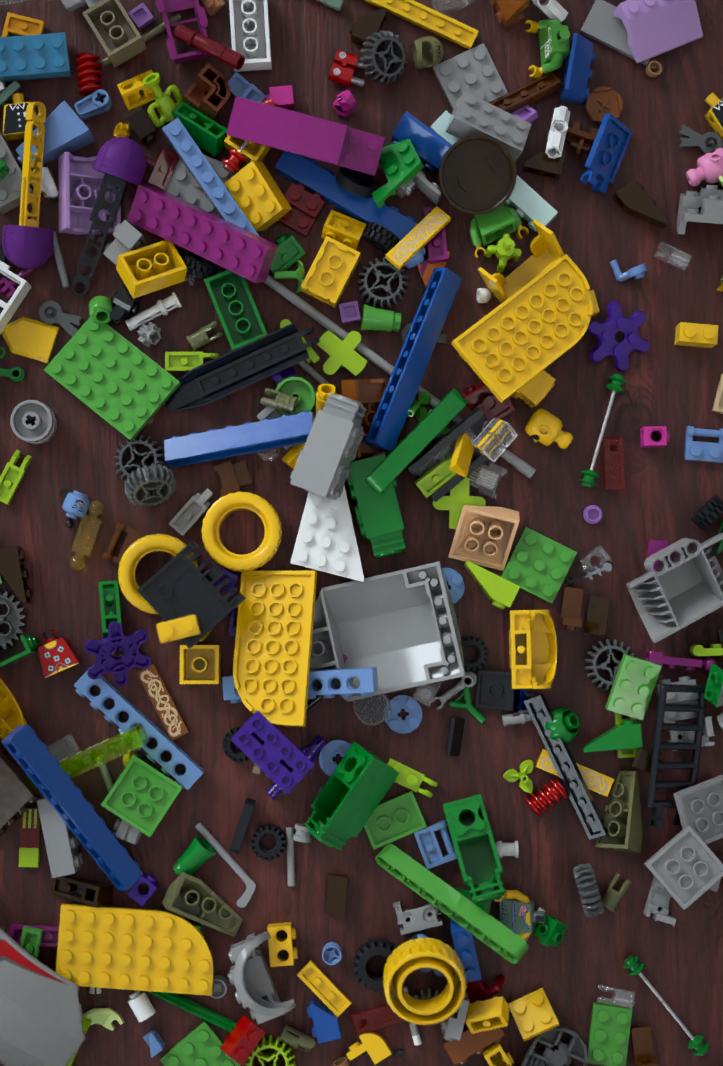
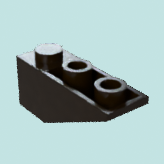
M634 179L616 191L612 197L625 213L662 229L669 223L667 215L663 211H659L655 206L656 202L651 196H647L642 184Z
M20 546L0 549L1 575L24 604H29L30 599H32V591L27 586L29 573L27 568H24L23 561H26L25 551L21 550Z

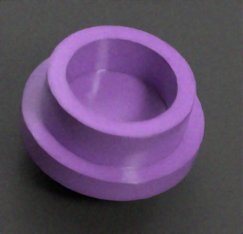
M596 505L587 506L583 511V518L589 524H596L602 519V510Z

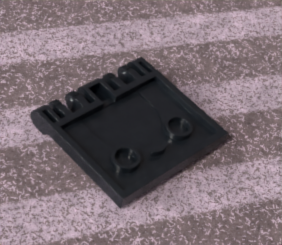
M191 541L137 590L164 621L194 614L197 615L201 634L181 639L189 649L246 599L239 593L229 603L227 602L238 589L236 587L232 588L224 597L219 593L230 581L226 578L216 588L213 586L224 576L216 565H213L204 574L201 573L212 562L208 558L199 567L193 564L204 553L201 549L189 559L187 558L199 547L194 541Z

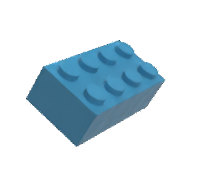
M65 32L0 37L1 82L71 76Z

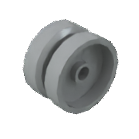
M26 400L20 402L13 409L10 425L18 438L30 444L40 445L48 442L54 436L57 430V418L50 407L37 400Z

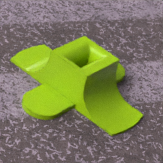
M328 330L319 339L320 342L317 345L330 356L323 365V371L327 375L335 374L341 366L356 376L366 366L368 361L354 351L361 342L359 332L351 331L342 341Z
M466 477L452 488L449 496H443L436 502L433 500V506L437 510H449L450 529L456 530L463 505L486 506L484 498L469 496L470 478Z

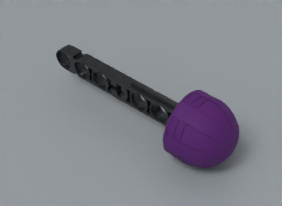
M116 137L107 141L100 148L92 168L105 175L90 217V221L93 222L77 267V276H74L71 285L72 293L78 297H82L88 292L91 283L89 279L94 275L109 227L113 228L127 183L138 186L141 184L145 174V154L139 144L129 138ZM110 184L113 187H119V191L117 192L113 188H107V185ZM112 191L115 193L116 199L114 202L109 203L105 200L104 195L106 192ZM105 209L109 212L110 217L108 220L102 221L99 219L98 213L100 210ZM97 228H100L101 233H103V237H99L97 241L101 242L100 247L95 243H89V239L94 240L95 235L92 234V231L97 230ZM89 246L96 247L98 252L95 257H89L86 254V249ZM87 264L91 267L89 275H83L80 272L82 265ZM79 282L85 285V291L81 294L74 290L75 284Z

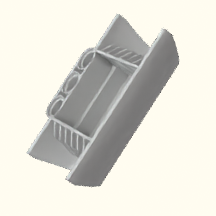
M723 533L715 535L701 544L699 541L690 538L678 540L647 557L644 561V567L648 572L626 583L631 598L653 643L666 638L723 606V571L716 557L710 555L712 551L710 546L722 540ZM689 543H691V549L688 552L687 546ZM674 552L675 558L671 561L670 556ZM658 561V567L654 570V563Z

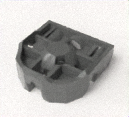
M560 1024L532 1039V1043L528 1047L520 1066H571L572 1058L583 1062V1066H587V1046L577 1031L570 1030ZM563 1031L570 1034L565 1043L560 1040ZM537 1041L546 1045L543 1052L534 1049ZM558 1045V1050L552 1051L550 1049L551 1047Z

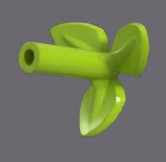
M523 761L520 764L519 773L515 769L507 770L503 774V778L511 783L520 779L519 787L524 792L531 794L533 792V782L528 778L527 774L533 771V761Z

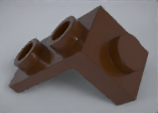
M564 588L560 625H565V629L576 630L577 627H582L583 620L580 619L583 589Z
M650 1026L632 1027L631 1035L635 1066H658L654 1058Z

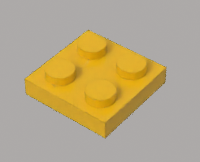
M543 987L508 1003L524 1042L560 1025Z

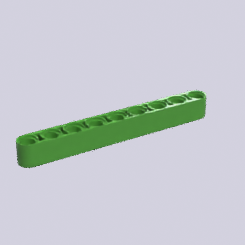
M387 844L375 857L380 867L509 962L517 964L528 950L529 946L525 940L395 845Z

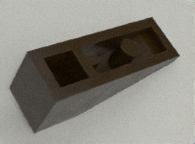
M65 875L53 878L50 893L99 907L111 904L114 886L99 881Z

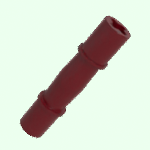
M181 23L175 28L174 37L190 47H196L202 52L217 58L219 62L225 63L237 70H240L244 65L245 56L230 49L229 46H223L213 39L201 35L199 31H195Z

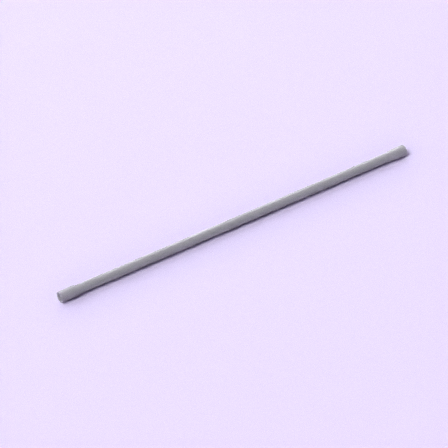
M268 274L266 282L263 283L323 327L330 330L341 340H344L349 334ZM360 342L355 350L391 376L394 366ZM419 385L416 395L418 396L421 392H428ZM428 392L431 396L429 404L435 408L440 400ZM457 414L452 421L458 425L465 418ZM503 447L505 451L500 456L530 479L536 469Z

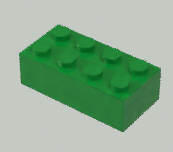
M226 270L204 279L232 351L267 335L244 277Z

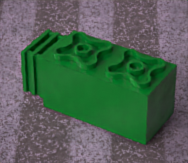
M385 454L351 462L349 465L350 473L347 477L352 500L356 499L357 506H354L361 536L366 537V540H370L375 558L397 554L406 549L402 533L405 528L394 490L397 489L396 479L380 493L365 480L386 458Z
M354 741L312 803L311 807L314 810L304 825L320 842L342 851V847L346 845V841L351 836L354 838L358 836L399 775V772L381 757Z
M481 794L443 804V811L464 886H468L472 902L479 904L503 897L505 895V888H503V881H501L503 870Z

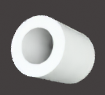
M137 990L129 995L130 999L127 1002L139 1022L148 1019L156 1012L145 991L140 992Z

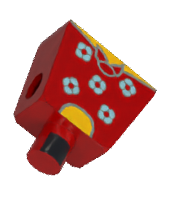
M53 629L42 633L46 644L38 647V653L45 678H49L82 663L66 637L57 639Z

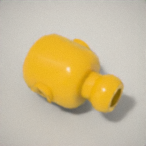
M537 409L525 427L526 433L533 438L535 443L539 441L545 446L556 442L561 449H566L573 439V435L570 432L561 430L563 426L562 421L545 409Z

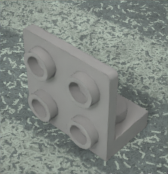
M420 170L407 184L403 183L398 187L396 194L403 199L405 195L407 197L410 196L415 190L414 186H416L432 202L438 205L442 193L440 192V187L434 182L430 183L426 179L427 176Z

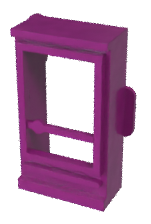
M155 0L157 10L162 14L168 37L166 44L174 64L210 57V55L201 50L177 55L170 27L175 28L180 23L187 24L197 21L200 34L208 37L206 32L208 20L205 9L199 5V1ZM194 9L196 18L169 24L168 14Z

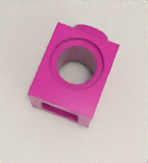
M292 85L269 87L270 94H266L267 101L271 99L280 108L295 110Z
M643 426L640 428V448L665 447L669 443L670 433L667 431L666 426ZM652 432H656L659 435L658 442L652 440Z

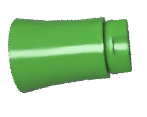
M366 304L363 305L360 331L399 332L401 313H394V311L379 309Z

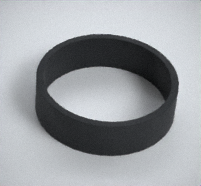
M340 167L336 177V182L342 189L363 198H372V192L377 190L379 185L376 178L372 175ZM347 177L356 179V180H358V181L364 183V184L367 185V186H363V185L357 184V183L351 181L350 179H348Z

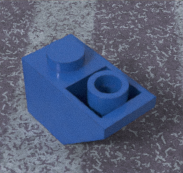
M314 999L310 1000V1007H307L309 1019L313 1018L314 1026H311L313 1038H317L318 1044L340 1039L342 1033L338 1017L324 1005Z

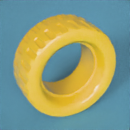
M235 492L220 497L207 510L202 522V541L206 551L216 563L232 571L247 572L264 566L276 554L281 543L282 526L276 510L267 500L250 492ZM238 510H249L256 513L261 518L265 528V535L261 545L255 551L244 555L230 552L222 543L220 536L221 526L225 518Z
M151 534L133 542L122 555L118 567V581L126 599L141 611L158 614L137 591L140 588L135 578L137 564L143 556L150 552L164 551L176 556L187 545L176 537L166 534ZM195 560L193 564L198 567L197 560Z
M423 937L404 942L392 952L384 967L383 986L387 1003L397 1016L413 1024L431 1025L448 1019L461 1006L466 994V977L462 961L451 946L434 938ZM419 968L436 969L447 978L444 990L437 996L428 999L413 998L402 987L407 975Z

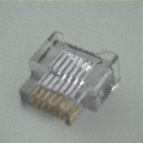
M491 462L488 466L482 464L470 474V486L477 488L478 494L495 500L497 497L495 489L500 478L507 473L508 469Z

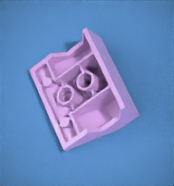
M627 0L620 3L613 13L615 17L622 20L627 30V44L637 64L703 37L695 0Z
M64 152L58 157L59 233L89 234L93 222L90 221V217L105 175L92 169L96 156L86 158L73 156L70 152ZM110 184L107 185V188H113L117 192L119 191V187H113ZM108 191L105 193L104 198L107 202L111 203L115 201L116 196L114 192ZM121 204L113 228L109 227L107 234H113L115 226L121 222ZM103 209L99 211L98 217L100 220L106 221L109 219L110 214L107 210ZM100 228L92 231V234H103Z

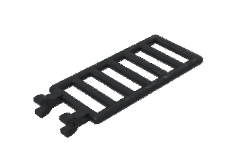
M662 684L660 686L646 801L647 807L652 808L651 816L648 819V826H655L656 829H663L664 827L662 818L663 808H677L675 800H655L656 789H686L697 784L707 699L704 698L705 685ZM667 692L699 693L698 704H666ZM665 711L697 712L696 724L664 723ZM695 731L694 743L661 742L662 732ZM660 750H693L692 762H659ZM658 769H691L689 781H657ZM676 810V816L673 818L672 825L682 828L678 810Z

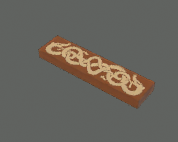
M155 664L138 671L137 675L171 741L190 732Z

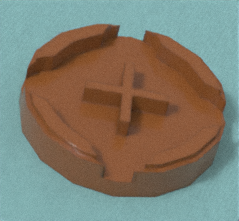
M601 86L595 88L585 101V111L588 118L598 125H601L605 114H611L618 119L623 110L621 95L611 87Z

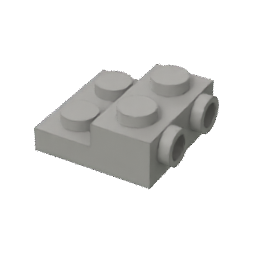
M690 676L678 677L679 681L671 682V679L659 680L660 684H655L657 704L659 689L662 684L696 685V680L690 679ZM667 692L666 704H698V693ZM665 711L664 723L697 718V712Z
M467 993L457 1011L448 1019L440 1022L445 1040L455 1041V1039L460 1040L470 1002Z

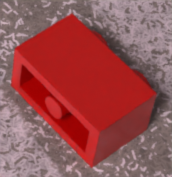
M243 1015L220 1049L243 1066L266 1032Z

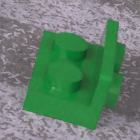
M282 234L276 239L275 244L278 245V249L270 268L271 272L274 274V271H285L306 253L291 234Z

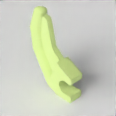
M110 1007L93 1008L82 1014L84 1018L92 1020L90 1026L100 1024L111 1031L115 1029L113 1025L114 1020H117L120 1025L124 1023L121 1015Z

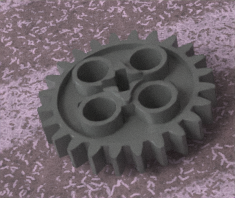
M1 589L0 607L5 604L8 611L5 615L0 613V650L1 646L6 650L8 649L7 643L14 646L13 639H21L18 633H25L21 626H27L26 623L22 622V619L27 618V616L21 614L25 608L18 607L22 602H14L16 596L13 595L9 598L8 591L2 595ZM5 623L10 627V631L7 634L2 632V626Z

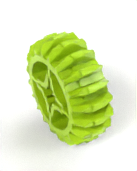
M269 1035L268 1040L263 1036L261 1043H258L244 1064L246 1066H254L253 1059L257 1056L262 1066L266 1065V1061L269 1062L272 1059L273 1063L267 1066H280L277 1062L280 1054L284 1057L285 1066H295L296 1062L293 1061L295 1054L290 1053L292 1047L288 1046L285 1048L286 1044L284 1042L279 1043V1037L276 1038V1041H273V1036ZM267 1048L274 1049L271 1053L261 1052V1050Z

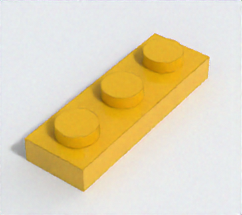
M312 960L297 973V976L337 1017L352 1003Z

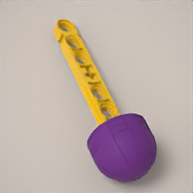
M30 102L26 108V120L28 121L25 125L19 226L3 225L2 248L4 254L13 265L22 269H34L42 266L49 259L53 249L54 231L39 228L45 137L44 123L46 122V108L42 102ZM35 105L39 109V113L37 116L34 113ZM34 125L37 127L36 135L33 134L32 130ZM32 145L36 147L35 155L31 151ZM30 184H32L34 187V191L32 194L29 192ZM29 203L32 205L31 213H29L27 210V206Z

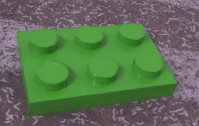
M623 654L605 708L609 711L643 720L662 666L651 661Z
M412 790L378 804L364 825L373 850L427 827Z
M593 1002L587 1046L588 1063L605 1066H626L633 1010L631 1007Z

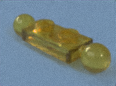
M92 501L88 508L90 516L85 515L81 519L71 551L77 552L70 560V566L74 570L83 569L85 566L84 555L90 557L103 521L97 519V516L101 515L104 511V506L100 501Z

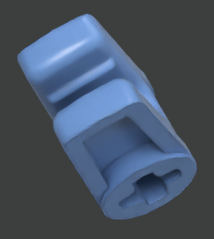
M99 89L76 102L74 106L81 119L86 120L109 111L112 107V100L105 90Z

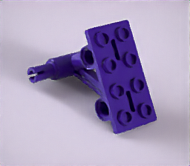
M256 711L231 738V741L275 782L266 791L267 795H271L270 797L273 800L282 791L286 794L292 791L314 767L315 755L327 744L321 736L317 735L308 747L300 749L280 732L279 728L259 711Z

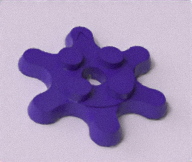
M611 301L607 305V319L604 322L590 320L586 330L598 339V344L591 350L589 357L593 362H600L605 356H611L615 362V369L623 372L629 366L628 355L631 351L636 350L640 353H646L650 348L648 340L642 339L638 335V328L646 321V315L643 311H636L632 316L625 317L622 315L619 302ZM618 331L622 332L623 335L622 341L619 342L615 340V334Z
M112 621L108 625L109 635L107 638L101 641L90 639L85 642V651L97 657V661L89 667L87 674L91 679H98L104 673H111L114 676L115 685L122 687L127 684V673L132 667L145 669L151 665V658L139 652L140 645L148 640L149 634L143 629H138L131 635L123 634L122 625L119 622ZM117 649L122 650L120 656H112Z

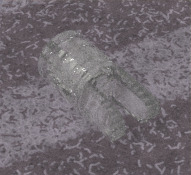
M660 242L659 250L655 252V257L685 271L692 255Z
M599 984V990L612 993V999L597 997V1002L632 1009L635 998L634 991Z

